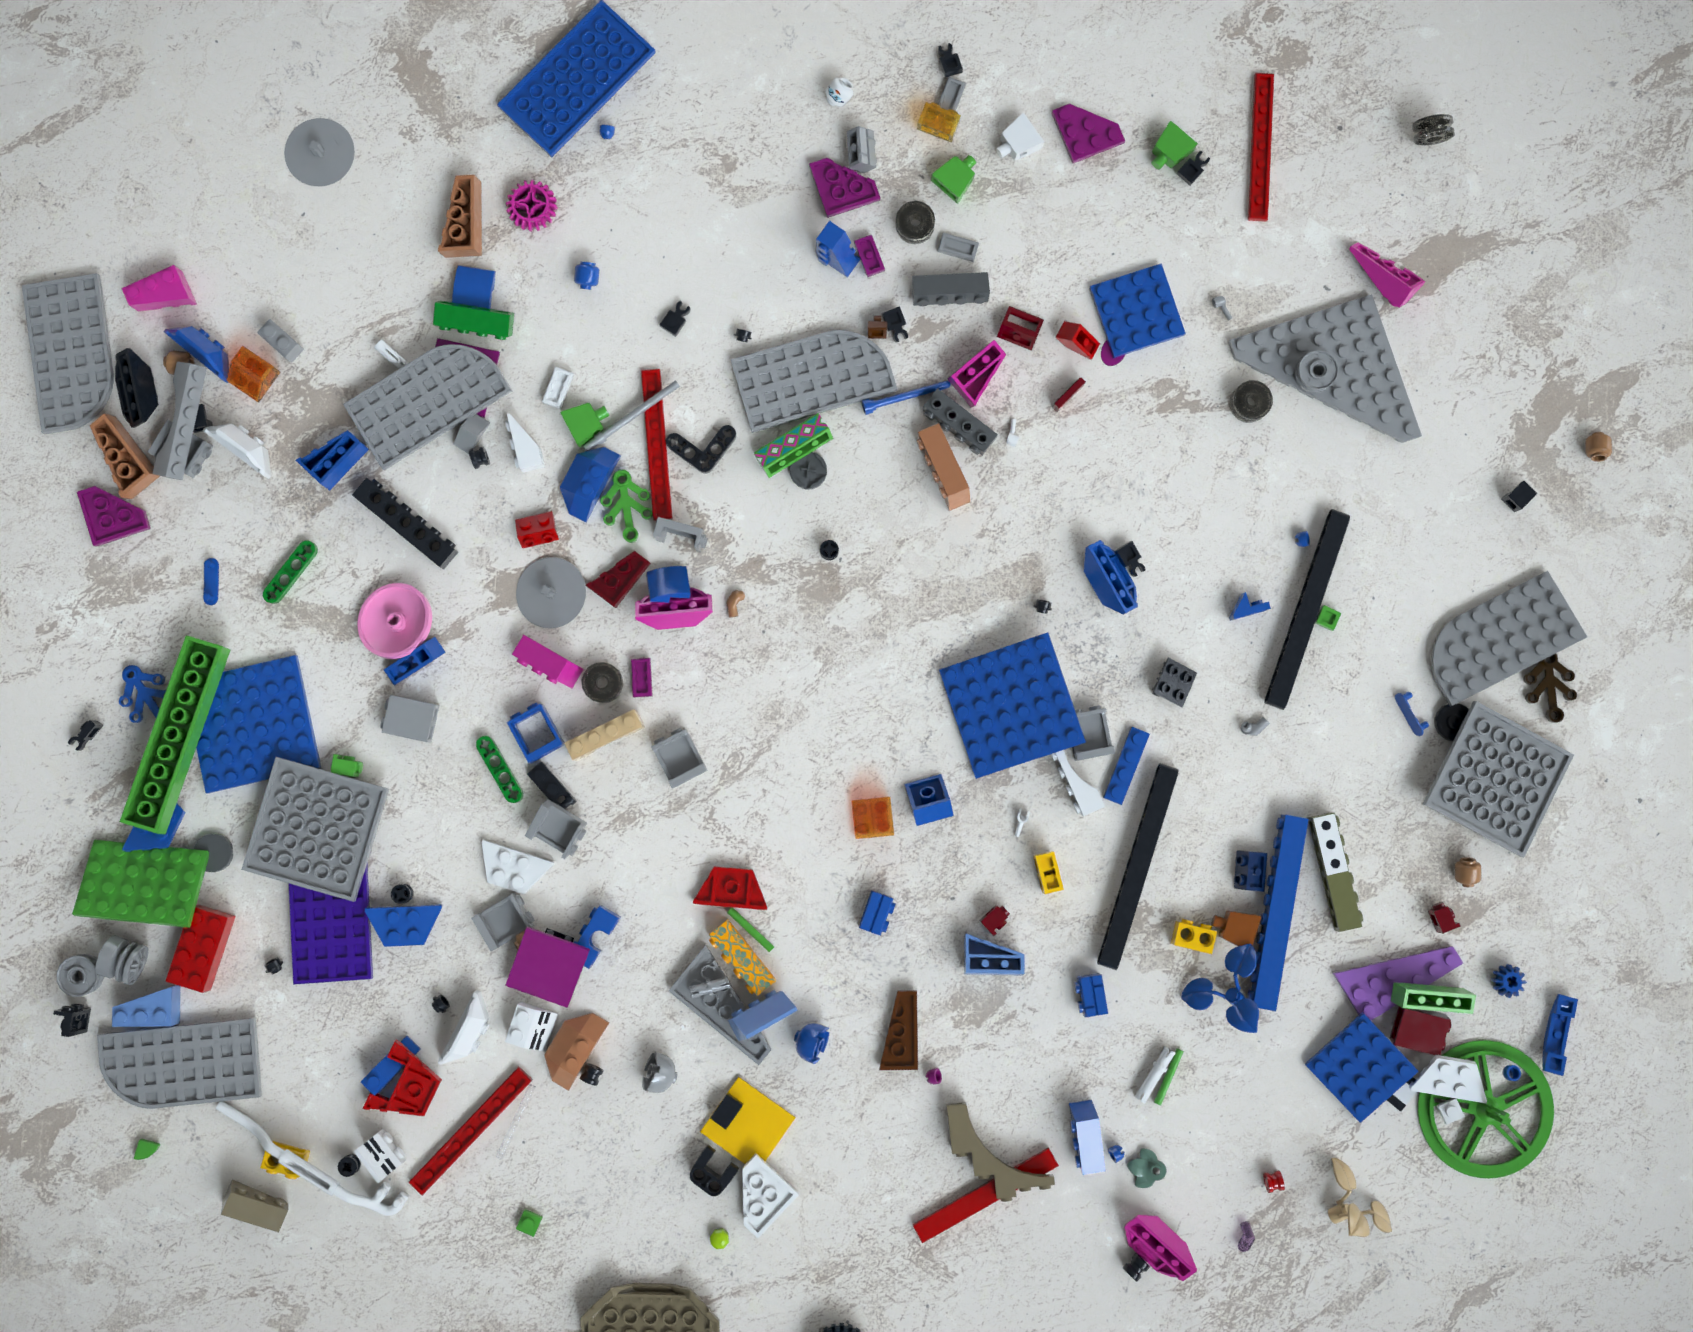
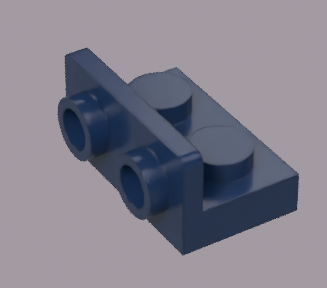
M1237 850L1234 889L1265 892L1267 853Z

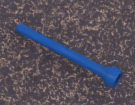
M943 381L875 401L868 398L862 400V407L865 415L873 413L876 408L935 392L937 388L939 390L949 388L951 383Z

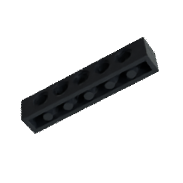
M366 477L352 496L436 565L445 569L458 553L454 549L456 545L448 538L444 541L440 537L442 533L433 526L431 529L425 525L427 521L420 515L415 517L411 514L412 509L404 502L400 505L396 501L398 497L392 492L388 491L386 493L381 489L383 485L376 479L371 481ZM377 494H381V500L374 503V497ZM391 506H395V507H396L395 513L392 514V515H389V513H388L389 508H390ZM410 518V524L404 527V519ZM425 530V536L418 539V532ZM434 542H439V543H440L439 549L436 550V551H433V550H432V545H433V543H434Z

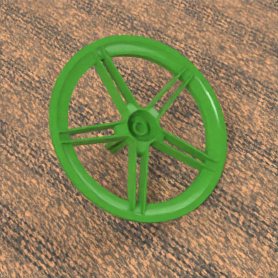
M1477 1040L1466 1042L1451 1048L1441 1056L1464 1060L1473 1057V1061L1476 1062L1480 1074L1478 1056L1480 1055L1487 1102L1480 1103L1457 1099L1458 1102L1468 1104L1467 1109L1461 1108L1462 1112L1473 1114L1474 1119L1456 1155L1441 1138L1434 1118V1106L1440 1104L1434 1102V1099L1449 1100L1451 1097L1419 1092L1418 1118L1421 1131L1432 1151L1440 1160L1454 1170L1477 1178L1490 1179L1508 1176L1529 1165L1545 1147L1554 1120L1552 1092L1547 1079L1537 1064L1520 1050L1497 1041ZM1485 1055L1499 1056L1514 1062L1527 1073L1532 1081L1498 1097H1493ZM1535 1085L1534 1089L1507 1103L1504 1099ZM1538 1093L1541 1109L1540 1121L1533 1140L1528 1144L1510 1124V1114L1503 1110ZM1502 1124L1506 1125L1526 1147L1525 1150L1500 1127ZM1488 1125H1493L1521 1152L1516 1157L1499 1164L1484 1165L1469 1161ZM1478 1126V1127H1479V1130H1478V1132H1477V1134H1476L1474 1140L1472 1141V1143H1471V1145H1470L1468 1151L1466 1152L1464 1158H1462V1156H1463V1154H1464V1152H1465V1150H1466V1148H1467V1146H1468V1143H1469V1141H1470V1139H1471V1137H1472V1135H1473V1133H1474L1476 1127Z

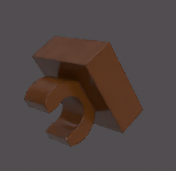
M874 315V321H868L869 339L887 338V322L881 321V316Z

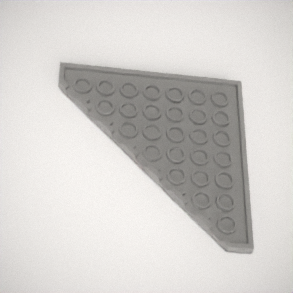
M1372 294L1228 341L1234 360L1240 363L1243 362L1251 366L1252 369L1264 375L1267 374L1275 378L1276 381L1288 387L1291 386L1299 390L1300 393L1312 399L1315 398L1323 402L1324 405L1336 411L1339 410L1347 414L1348 417L1363 422L1401 443L1422 436ZM1322 350L1330 353L1336 359L1339 367L1338 377L1334 384L1322 392H1307L1296 382L1295 367L1299 360L1309 352ZM1313 368L1314 374L1319 376L1320 370Z

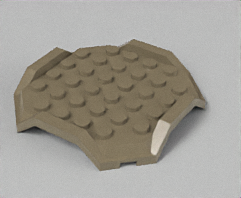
M629 1283L613 1286L580 1318L581 1332H720V1319L691 1288L676 1284Z

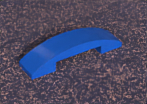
M1558 994L1554 1001L1543 1044L1542 1067L1545 1072L1564 1076L1567 1060L1564 1053L1571 1018H1575L1578 1003L1576 998Z

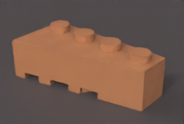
M475 175L455 176L450 197L451 204L449 210H447V221L441 236L443 238L438 252L445 258L482 256L481 181Z
M103 414L90 425L96 442L103 451L106 465H109L113 474L111 475L113 481L120 490L118 492L121 498L133 499L160 477L153 474L154 466L116 416Z

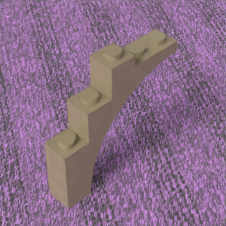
M966 1102L947 1104L952 1154H956V1157H965L971 1152L974 1177L978 1176V1179H989L990 1175H994L997 1199H1001V1202L1012 1201V1197H1017L1016 1189L1025 1192L1031 1191V1187H1039L1040 1190L1050 1189L1051 1185H1055L1053 1174L1024 1172L1007 1165L995 1157L983 1145L975 1133L969 1118Z

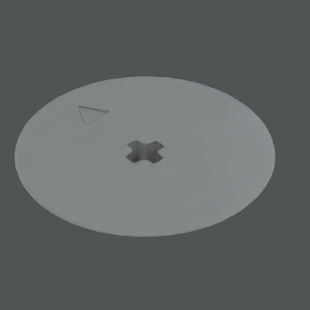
M325 118L310 119L298 125L289 135L284 151L285 162L291 174L302 183L310 186H327L339 181L351 168L355 153L354 143L348 131L339 123Z
M555 557L543 558L529 565L520 576L516 589L517 604L521 613L528 621L543 628H558L571 622L580 613L586 597L585 582L579 570L570 562Z

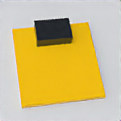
M738 1077L700 1132L744 1164L755 1153L766 1161L796 1117Z

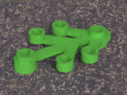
M618 470L612 478L613 486L606 495L601 497L600 502L604 507H610L613 503L612 498L619 490L621 497L609 514L604 516L603 521L607 526L614 525L616 516L623 508L626 526L623 531V538L627 542L633 543L637 541L639 534L633 526L631 507L639 512L645 520L651 519L653 513L650 508H645L628 495V489L638 494L641 501L649 500L650 493L648 490L642 489L633 483L628 471ZM625 477L626 480L625 482L620 483L619 478ZM642 492L647 493L646 498H641ZM605 498L610 499V502L608 504L603 503V500ZM650 511V516L645 517L644 512ZM607 517H612L613 521L607 523L606 519ZM630 532L635 534L632 539L628 538Z

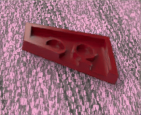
M633 551L617 562L613 568L599 575L600 577L592 582L590 581L585 586L614 608H617L651 563L636 551Z

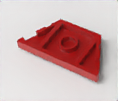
M714 866L693 900V904L757 910H767L768 908L752 869Z

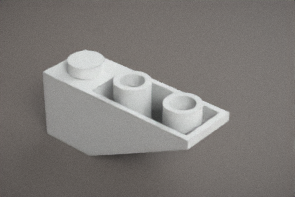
M507 414L508 420L505 423L508 432L511 431L512 434L510 444L512 450L516 451L517 457H514L516 468H520L523 473L545 468L540 447L510 414Z

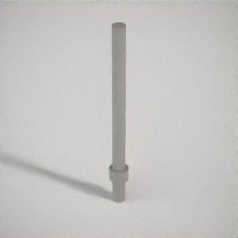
M677 381L672 382L603 432L599 431L594 435L593 439L583 445V448L589 451L596 445L603 444L607 441L606 438L679 388L680 386Z

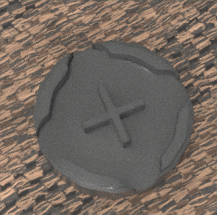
M811 452L790 465V477L793 483L805 490L819 487L827 476V465L824 459L817 453Z
M221 834L205 835L194 846V850L209 852L206 872L222 871L230 865L233 859L232 843Z

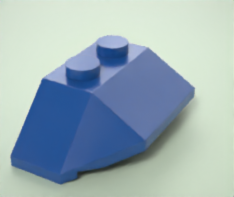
M193 326L169 328L163 331L220 379L229 383L228 354L223 351L225 347L217 340L212 342L208 339L210 335L202 328L198 331Z
M605 447L576 455L560 486L570 515L587 523L621 455Z
M1101 540L1087 546L1085 549L1084 573L1102 605L1123 615L1137 608L1136 586L1114 550L1104 545V542Z

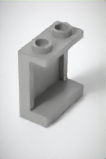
M170 420L166 421L148 453L156 457L167 440L173 422ZM192 434L184 474L192 478L200 473L203 462L210 457L213 445Z
M658 517L653 533L656 541L664 543L666 534L669 532L695 539L694 547L697 552H701L702 548L705 549L708 538L702 528Z
M390 695V698L385 703L386 715L382 718L380 724L381 733L431 743L440 705Z
M1100 705L1089 707L1087 712H1082V709L1075 710L1086 743L1072 747L1075 761L1115 754L1105 714L1107 712L1106 708L1101 709Z
M681 728L671 732L672 736L667 739L661 737L655 740V745L651 747L669 780L671 788H675L708 771L688 731Z
M547 799L540 806L525 837L532 840L536 836L562 852L561 858L566 859L569 855L573 856L578 846L576 843L584 837L586 833L584 828L587 822Z
M516 893L510 894L505 899L471 918L490 951L514 939L527 926L530 928L534 926L533 922L535 920L529 911L526 912L523 907L525 903L522 897L516 895Z

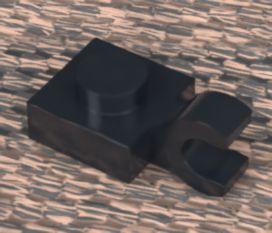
M96 720L86 721L81 726L78 736L71 737L68 744L73 745L75 741H78L79 745L75 750H83L86 743L92 740L104 725Z

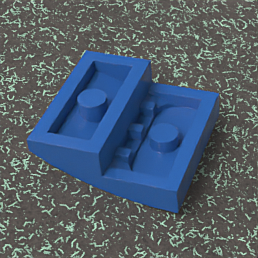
M458 265L452 302L491 309L496 271Z
M686 566L663 567L646 573L650 602L669 603L670 597H690L691 592Z

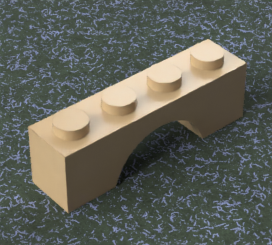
M634 709L564 744L571 759L577 761L615 740L645 728L637 710Z

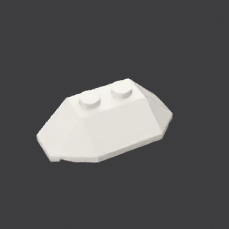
M233 424L205 427L203 429L205 433L268 479L271 477L268 449L263 446L264 442L258 437H250L248 435L250 431L241 425L237 427Z
M477 990L472 994L438 1064L441 1065L468 1056L472 1052L475 1053L479 1047L480 1042L478 1039L481 1034L484 1035L489 1027V1024H487L489 1015L481 991Z

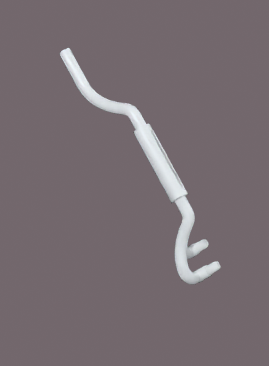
M224 1101L219 1102L216 1106L218 1111L253 1133L263 1148L269 1154L279 1159L278 1163L330 1196L334 1194L347 1203L366 1207L386 1216L398 1213L409 1198L407 1193L401 1191L391 1206L381 1203L391 1188V1185L386 1182L382 1183L375 1196L371 1198L353 1194L341 1187L340 1182L288 1149L284 1151L275 1145L262 1127Z

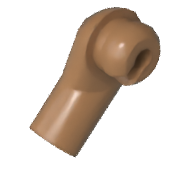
M735 590L727 599L729 618L738 616L736 605L739 601L744 600L745 593L743 591Z

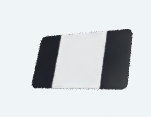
M1412 1077L1389 1097L1387 1101L1396 1109L1402 1111L1417 1093L1409 1088L1410 1083H1414L1416 1079Z

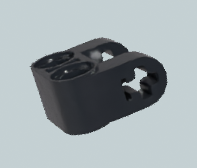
M707 1145L691 1169L690 1180L708 1195L718 1196L734 1178L739 1167L731 1162L721 1176L706 1165L716 1151L710 1145ZM700 1169L704 1172V1176L698 1178L695 1176L694 1171ZM716 1181L720 1184V1188L712 1189L710 1183Z

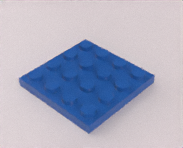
M1162 263L1092 285L1089 288L1113 358L1179 338L1186 334Z
M1363 1012L1305 1063L1308 1069L1360 1123L1419 1072Z

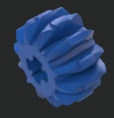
M1507 964L1506 967L1499 966V972L1493 971L1496 978H1491L1492 982H1496L1493 989L1498 990V994L1501 996L1505 995L1507 998H1511L1514 995L1517 997L1519 996L1518 990L1525 991L1522 987V984L1527 983L1525 980H1522L1525 974L1519 972V967H1512L1510 964Z

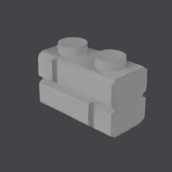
M858 126L847 131L849 169L866 173L876 168V141L873 130Z
M271 319L257 332L291 363L304 350Z

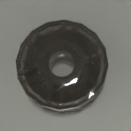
M1437 114L1415 121L1412 124L1413 132L1417 133L1413 137L1414 143L1422 146L1434 145L1453 138L1455 130L1453 127H1450L1454 123L1453 116Z
M916 200L901 206L896 216V230L900 238L910 244H920L931 237L935 227V216L930 206ZM916 219L920 221V224L914 226L910 222Z
M1255 380L1242 383L1232 392L1230 397L1232 414L1238 420L1245 423L1259 421L1270 411L1273 405V396L1270 389L1264 383ZM1248 398H1252L1255 402V405H1250L1248 403Z
M605 662L589 666L581 680L582 689L586 696L599 703H609L615 700L621 694L623 688V677L620 671L613 665ZM600 678L607 679L606 687L600 688L598 686Z

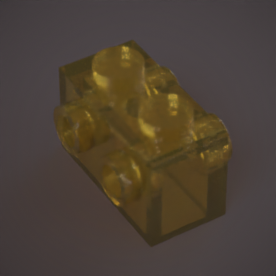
M926 102L918 120L917 130L952 143L961 115L955 110H946L936 103Z

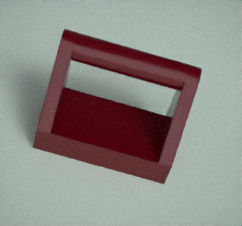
M1009 306L997 337L1032 351L1044 319ZM1011 314L1038 325L1036 331L1007 321L1009 315Z

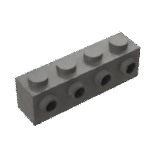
M988 272L912 276L913 306L982 304L989 301Z
M938 388L923 406L924 415L930 420L935 419L939 422L944 431H951L957 441L968 444L970 446L969 449L976 455L981 454L983 456L997 438V433Z

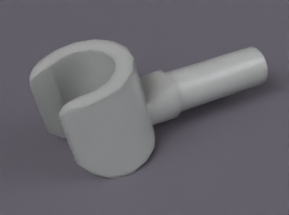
M1223 296L1213 298L1212 304L1214 308L1221 307L1228 321L1232 319L1226 308L1225 298Z

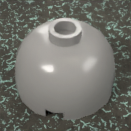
M655 1052L650 1055L644 1071H647V1078L643 1077L642 1087L645 1091L661 1093L666 1091L672 1083L676 1082L677 1072H675V1065L672 1059L664 1054Z

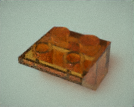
M242 345L231 361L227 381L259 403L281 372Z
M890 797L852 800L855 839L894 835Z

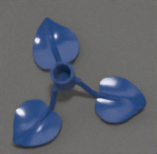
M1246 944L1235 947L1225 957L1227 970L1234 972L1235 988H1230L1226 994L1212 991L1213 983L1209 979L1197 978L1186 985L1181 999L1195 1010H1205L1213 1003L1212 994L1220 996L1232 1005L1226 1010V1018L1229 1024L1243 1032L1257 1033L1259 1008L1253 1000L1245 998L1240 992L1241 987L1237 978L1238 974L1246 978L1255 970L1257 956L1253 945Z

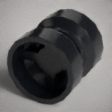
M1135 1253L1132 1256L1131 1264L1126 1263L1122 1268L1138 1282L1141 1278L1140 1273L1147 1272L1150 1266Z

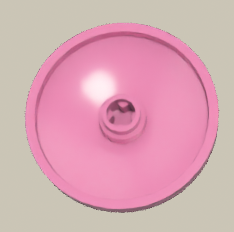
M404 583L387 584L375 590L362 605L357 623L359 637L369 651L382 658L398 659L405 657L426 640L432 625V610L425 595L413 586Z

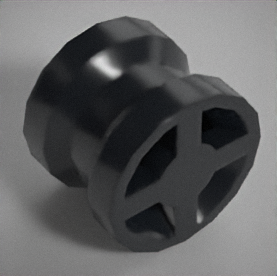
M484 446L480 447L477 451H469V456L475 469H478L481 465H490V460Z
M826 540L821 544L820 554L823 559L831 561L838 556L839 547L835 541Z
M408 884L396 885L391 891L392 900L398 904L409 902L414 895L412 887Z
M586 1063L584 1067L585 1072L581 1074L580 1080L597 1086L599 1083L598 1078L603 1074L604 1070L596 1065Z
M349 1154L339 1161L338 1171L342 1176L350 1177L358 1172L361 1167V1161L357 1155Z

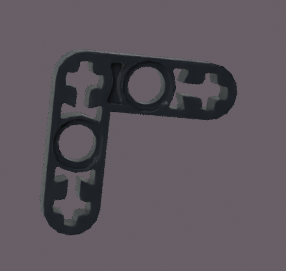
M730 425L723 426L704 451H701L677 433H671L667 436L666 445L672 452L699 472L707 474L714 469L735 441L736 431ZM729 430H731L732 437H727L724 440V442L727 444L726 446H724V444L717 439L720 438L721 440H723V438L725 437L723 432H728ZM676 438H678V443L681 446H683L684 443H686V445L682 448L681 453L678 452L680 450V447H678L677 445H673V447L671 446V439L675 440ZM713 445H720L722 451L719 454H713L711 452ZM692 448L695 450L693 458L685 457L687 449ZM709 453L712 458H715V461L710 459L708 462L710 467L702 469L701 462L708 460L709 457L706 454Z

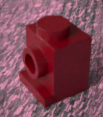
M1444 902L1436 903L1432 906L1433 909L1428 910L1436 932L1444 934L1461 927L1460 923L1454 921L1455 914L1453 910L1445 906Z
M995 905L979 921L995 936L997 933L994 930L996 928L1000 930L1006 925V919L1010 913L1003 906L999 908Z

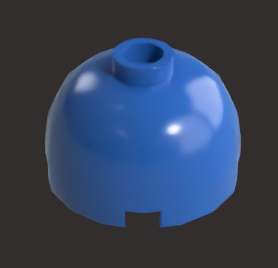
M812 1023L804 1026L801 1031L798 1030L794 1037L796 1051L803 1060L812 1064H816L820 1060L817 1056L820 1052L824 1053L829 1039L830 1032H827L829 1027Z

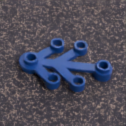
M135 665L125 667L122 672V678L126 685L124 695L119 698V704L122 707H130L132 705L133 699L131 696L135 686L138 694L134 711L129 715L130 721L140 723L143 720L144 703L147 704L155 718H157L160 708L152 696L163 699L166 690L147 688L141 680L150 681L154 685H163L165 677L162 674L142 673L141 669ZM131 671L134 672V676L132 678L129 677V673ZM158 676L161 678L159 683L156 682V677ZM125 698L128 699V703L126 705L123 703V700ZM138 714L139 718L135 721L134 715Z

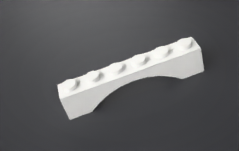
M1064 750L1051 754L1053 760H1057L1060 767L1057 769L1061 778L1065 777L1068 785H1065L1069 796L1073 795L1075 799L1073 806L1077 814L1081 813L1082 816L1104 808L1105 806L1098 790L1088 785L1073 771L1067 761Z

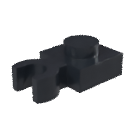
M948 43L947 51L942 50L941 46L938 47L939 63L944 77L963 73V67L958 54H952L953 47L951 43Z
M1202 151L1197 153L1195 161L1189 158L1176 173L1189 186L1203 173L1204 170L1201 167L1206 166L1210 161L1209 157L1205 161L1200 160Z
M678 301L676 311L669 310L660 323L662 329L675 337L686 323L683 316L688 315L691 310L689 306L686 310H680L682 301Z
M900 306L881 314L883 320L887 322V330L894 331L893 340L895 343L899 342V333L903 334L904 339L908 338L907 331L902 329V326L906 325V321Z
M1129 541L1114 551L1123 567H1130L1129 572L1132 577L1138 576L1135 572L1136 567L1141 572L1146 571L1145 566L1138 562L1141 555L1133 541Z

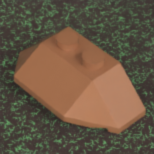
M594 1013L564 1021L544 1054L553 1082L568 1091L570 1090L609 1025L608 1021Z

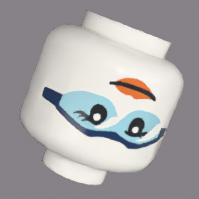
M835 78L825 90L828 103L832 106L842 107L853 96V86L848 79Z

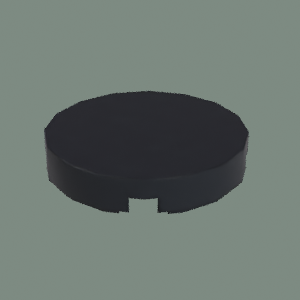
M1458 703L1451 707L1449 704L1442 706L1434 718L1437 733L1446 740L1454 741L1469 709Z

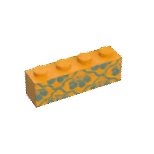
M729 919L709 934L711 937L709 942L715 949L719 947L722 951L721 957L727 964L731 963L734 966L733 972L739 979L743 978L747 983L745 987L751 994L755 993L758 996L776 981L772 973Z

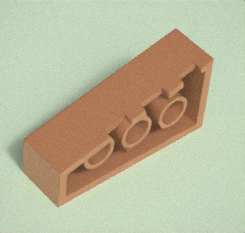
M938 423L919 431V439L916 440L920 451L923 450L925 453V462L933 471L931 472L935 483H938L940 494L945 499L949 511L970 503L969 485L940 424Z

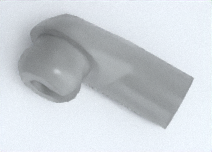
M1264 717L1256 724L1243 722L1241 724V731L1245 735L1257 736L1269 725V722Z

